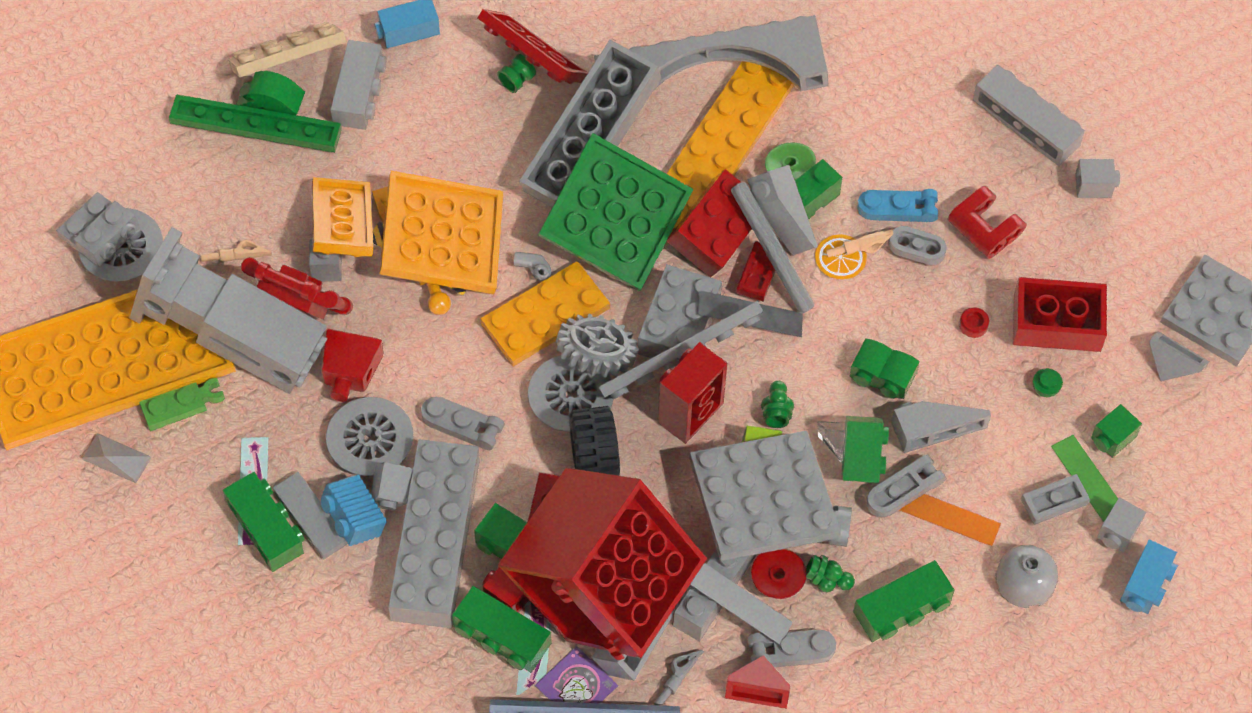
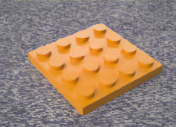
M391 170L388 179L379 274L494 294L497 289L503 191Z

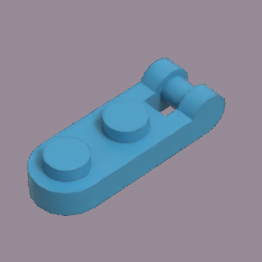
M925 189L923 191L867 190L860 195L857 209L858 213L868 220L934 222L938 219V209L935 207V203L938 201V192L934 189ZM915 205H924V208L916 209Z

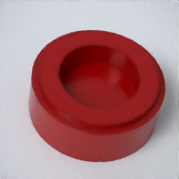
M968 308L961 314L959 321L960 330L968 337H981L988 330L989 316L980 308Z

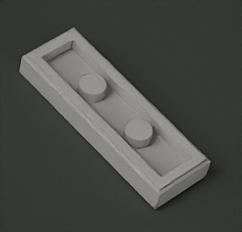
M299 472L273 487L275 495L323 559H326L348 544L344 537H340L337 534L334 519L329 513L324 512L320 500Z

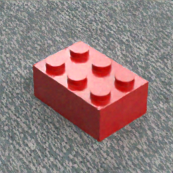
M726 169L711 181L667 239L671 246L710 278L725 266L752 230L731 192V189L741 183V181Z
M1026 277L1018 278L1014 292L1013 345L1093 352L1102 351L1107 337V284Z
M701 342L693 349L688 348L680 357L679 364L673 370L671 368L668 369L660 378L658 423L686 444L724 404L728 363Z

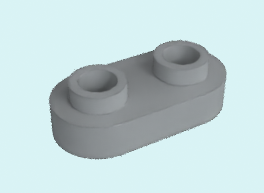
M908 226L895 228L893 235L889 239V247L894 254L926 265L941 263L946 254L947 246L941 237ZM905 242L907 246H902L899 243ZM927 251H933L935 254H928Z

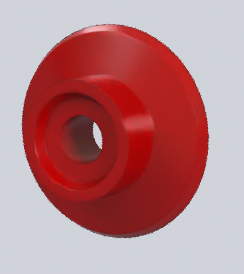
M788 549L761 553L752 565L751 576L754 585L761 593L771 598H789L797 594L806 581L807 573L804 562L796 553ZM781 574L783 578L777 579L773 575Z

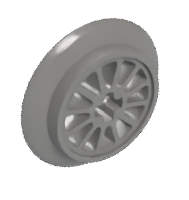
M126 208L136 216L140 229L132 239L125 242L127 248H119L111 259L106 260L100 267L78 251L85 268L93 275L109 281H126L142 275L163 242L158 224L149 215L136 209ZM126 259L131 260L133 263L127 265ZM122 260L123 265L117 266L119 261Z
M560 355L544 362L534 372L528 386V399L533 412L543 423L554 429L570 432L569 416L573 408L577 410L583 409L582 406L586 408L609 406L611 409L614 400L611 395L604 398L599 387L612 379L609 373L606 378L601 374L591 376L588 371L581 373L576 365L569 366L570 359H562ZM570 375V381H566L563 376ZM574 375L580 376L578 381H573ZM558 379L561 385L554 382V380ZM585 380L589 381L588 383L582 385ZM566 391L570 393L576 391V398L572 396L566 398ZM560 405L557 411L553 410V408ZM566 408H569V415L562 414Z
M378 397L359 398L342 406L331 418L326 432V444L333 460L343 469L364 476L374 475L375 466L383 462L399 465L408 455L413 443V427L405 411L397 404ZM375 418L374 423L369 424L368 419ZM364 419L366 425L363 426L358 421ZM381 420L385 421V423L379 426ZM372 434H375L376 441L369 440L365 442V435L370 437ZM354 446V447L351 448L350 450H348V449L346 448V447ZM383 447L389 448L391 450L387 452ZM362 450L360 456L356 457L355 455ZM378 451L382 457L376 458L374 452ZM368 452H371V460L365 459Z

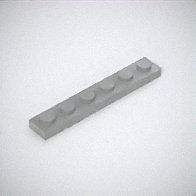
M754 302L601 385L599 388L604 398L611 395L614 400L629 392L626 387L629 384L637 381L640 386L655 378L653 371L664 367L665 371L677 366L679 364V357L688 348L693 349L699 342L706 346L705 343L716 338L719 343L734 335L732 331L734 327L743 324L744 328H747L760 321L758 314L762 313L763 310L759 302Z

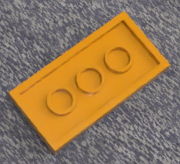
M313 177V252H321L327 255L345 254L354 257H372L373 228L370 182Z
M576 261L480 318L483 328L514 367L554 343L561 324H566L568 318L576 320L577 315L587 318L588 314L597 317L610 309V302L580 263Z

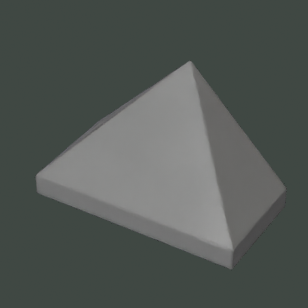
M1159 331L1149 341L1160 381L1199 373L1210 362Z
M98 433L83 456L84 461L134 483H137L151 459L149 455Z

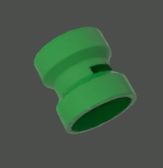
M517 54L511 60L509 66H503L497 72L498 79L502 85L512 93H516L523 87V82L530 81L536 75L535 67L522 54Z

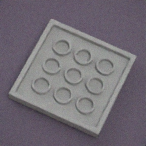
M807 430L690 452L689 460L720 561L840 538L841 530Z

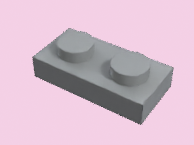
M1075 474L1022 494L1021 501L1033 524L1036 525L1089 504L1090 498L1078 475Z

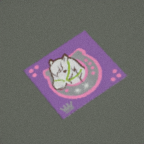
M578 646L535 684L551 702L601 703L619 686Z

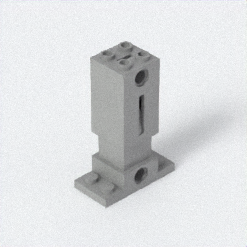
M171 227L142 275L130 319L140 324L146 315L164 325L169 318L198 334L196 343L281 390L290 394L295 385L300 388L327 340L323 336L327 326L234 274H231L230 278L226 280L198 264L200 255L183 247L179 243L182 232Z

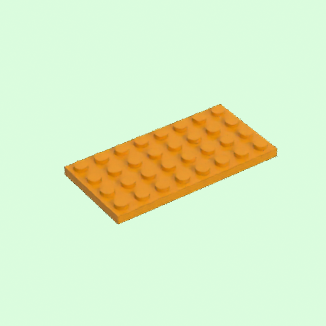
M135 290L0 336V434L6 450L140 405V401L193 383L198 385L209 379L236 372L234 363L196 343L198 334L169 318L164 325L146 315L140 324L130 319L138 291Z

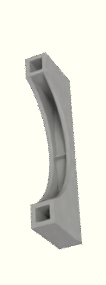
M815 15L808 17L799 16L795 19L781 22L772 21L753 27L744 26L737 30L717 31L710 35L690 36L682 40L662 41L655 45L635 46L629 49L659 66L661 79L655 89L671 76L687 68L707 62L725 60L745 61L770 68L790 80L800 91L828 87V71ZM599 55L594 56L595 62L598 59Z

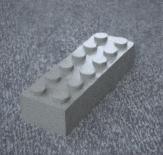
M609 40L519 182L523 191L552 207L592 133L618 147L660 81L659 66L620 44Z
M418 439L389 602L391 621L452 628L453 626L452 614L456 608L480 463L478 446Z

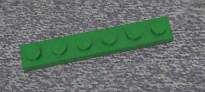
M176 94L169 115L170 124L334 153L336 152L342 131L341 123L178 94Z

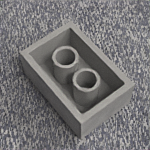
M666 264L638 337V354L653 358L710 327L713 318L698 315L699 290L721 295L722 281Z

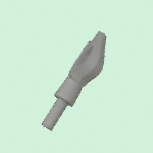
M703 650L679 656L672 661L671 669L673 675L663 685L664 690L656 699L654 705L662 706L670 694H675L682 680L698 660V657L704 653ZM688 659L683 667L677 666V663Z

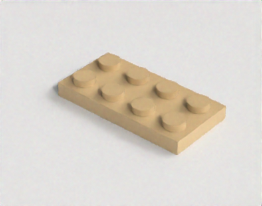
M324 22L313 26V31L304 34L303 31L290 33L287 35L286 40L277 42L276 39L260 44L261 48L250 51V48L236 51L233 53L234 57L229 58L228 61L231 69L240 78L347 41L344 32L334 24L330 25L329 22Z

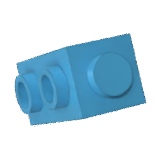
M417 0L377 11L378 22L374 23L378 39H384L386 48L440 35L439 18L432 0Z
M1149 539L1120 601L1125 603L1129 609L1149 614L1152 605L1159 607L1166 592L1161 586L1165 579L1171 582L1178 567L1177 564L1173 563L1177 552Z

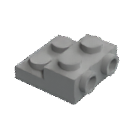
M97 192L56 231L60 238L100 267L106 260L111 259L126 241L135 236L140 226L134 214L118 202L114 201L112 203Z

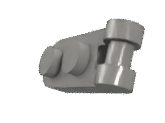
M442 397L429 398L424 402L421 409L423 421L427 426L485 450L493 449L496 443L495 436L497 433H501L505 425L504 421L496 416L484 415ZM479 427L486 429L484 433H478L477 431Z
M924 455L875 486L869 492L867 507L877 517H888L929 490L939 487L946 480V476L941 470L937 471L933 466L934 461L929 455ZM918 473H924L927 478L922 480Z
M825 630L787 632L781 645L763 633H754L748 636L749 647L753 650V655L750 657L751 662L764 655L774 667L828 662L836 650L834 636ZM773 647L774 654H766L765 648Z

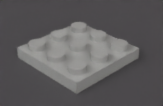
M1204 255L1162 316L1160 323L1237 367L1252 345V281L1209 256Z

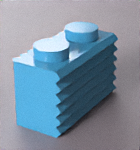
M354 475L326 484L321 497V506L325 513L331 514L335 521L337 534L340 537H344L349 546L381 536L387 522L386 517L383 516L380 508H378L377 503L372 498V494L369 493V489H366V484L363 483L360 475Z

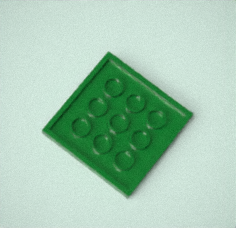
M592 133L543 223L538 236L640 291L694 189Z

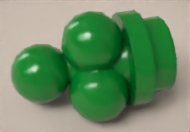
M779 380L771 383L769 388L770 396H766L761 402L765 422L773 428L787 426L792 418V411L794 409L793 400L787 397L786 384Z
M812 555L807 564L806 578L810 579V583L818 585L822 592L828 593L833 591L836 583L842 590H850L855 584L854 576L851 573L843 572L839 563L834 560L828 561V557L824 555L820 557Z

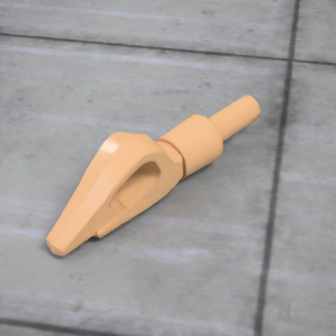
M893 230L880 231L863 236L857 240L843 242V246L826 250L827 256L831 257L845 252L848 255L859 250L874 253L893 235Z
M243 240L237 248L220 249L219 253L202 254L201 258L202 262L213 260L227 262L234 259L242 260L249 257L271 256L272 252L251 241Z

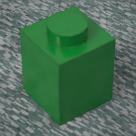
M1120 404L1096 424L1091 439L1100 451L1108 453L1113 458L1138 436L1142 423Z

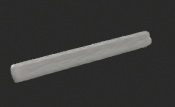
M741 182L731 189V192L796 308L801 314L809 311L814 307V302L747 183Z

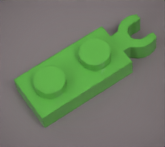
M209 379L200 388H198L195 382L140 401L139 403L149 430L153 431L207 411L205 405L207 402H222L225 399L223 391L211 393L212 389L220 386L218 379Z

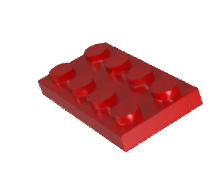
M482 9L477 19L485 24L483 28L494 36L500 35L505 38V45L514 51L519 52L521 50L527 55L525 59L537 67L543 66L548 70L546 74L556 82L582 83L588 73L507 13Z

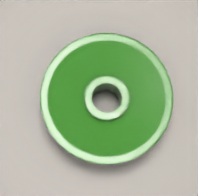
M795 142L778 145L768 153L765 159L767 172L789 165L794 180L816 164L814 152L808 146Z

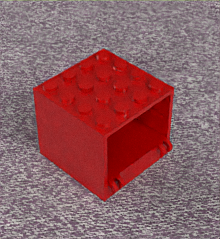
M565 468L498 566L567 642L607 650L615 660L624 659L622 654L642 658L707 558L641 479Z

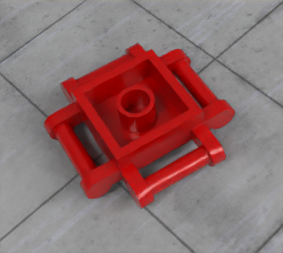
M250 257L244 259L241 263L243 273L259 280L257 288L305 313L324 320L328 310L341 315H348L353 310V303L350 299L340 297L334 291H321L322 281L308 276V274L297 269L282 265L281 269L276 271L270 264L265 262L259 263V261Z

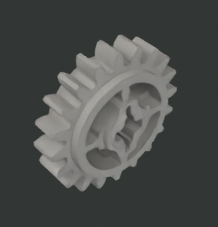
M588 314L587 318L577 315L576 320L568 318L566 324H561L556 343H558L557 351L562 352V359H570V367L576 365L581 373L588 371L591 376L601 374L604 378L607 377L608 373L617 377L619 371L625 373L628 367L632 368L639 348L636 347L638 341L632 339L633 333L624 331L625 325L618 326L615 324L614 319L606 320L603 315H600L599 318L593 317L591 314Z

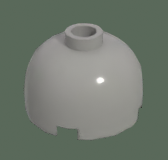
M1020 545L1010 549L1000 560L995 574L1001 596L1010 604L1021 608L1045 604L1053 596L1058 582L1057 565L1052 556L1044 549L1033 545Z

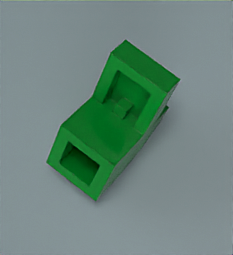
M258 71L255 72L252 81L245 82L241 87L236 105L252 108L263 107L269 111L297 115L305 91L291 79L279 73Z

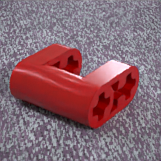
M982 186L957 205L947 219L981 253L990 259L1016 240L1025 230L1027 223L1017 214H1013L994 229L980 215L990 208L996 199V195L987 186Z

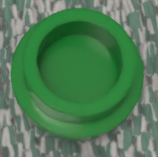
M1049 368L1039 370L1033 378V387L1042 397L1055 396L1060 392L1063 385L1061 375Z

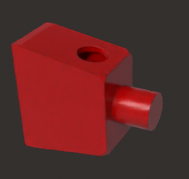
M327 328V340L325 342L322 367L323 379L326 385L333 386L330 397L336 401L345 402L348 400L350 390L366 391L383 358L382 339Z

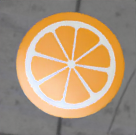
M838 234L822 240L815 252V261L818 268L828 277L838 280L850 279L860 274L866 265V251L859 250L848 255L845 252L828 257L826 250L843 246V242L856 240L855 238Z

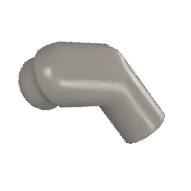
M515 252L514 266L529 268L533 276L539 281H544L551 276V267L542 255Z

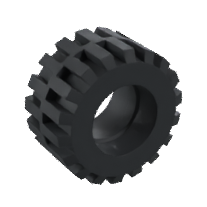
M609 406L572 410L569 416L574 468L619 476L620 459L613 413Z

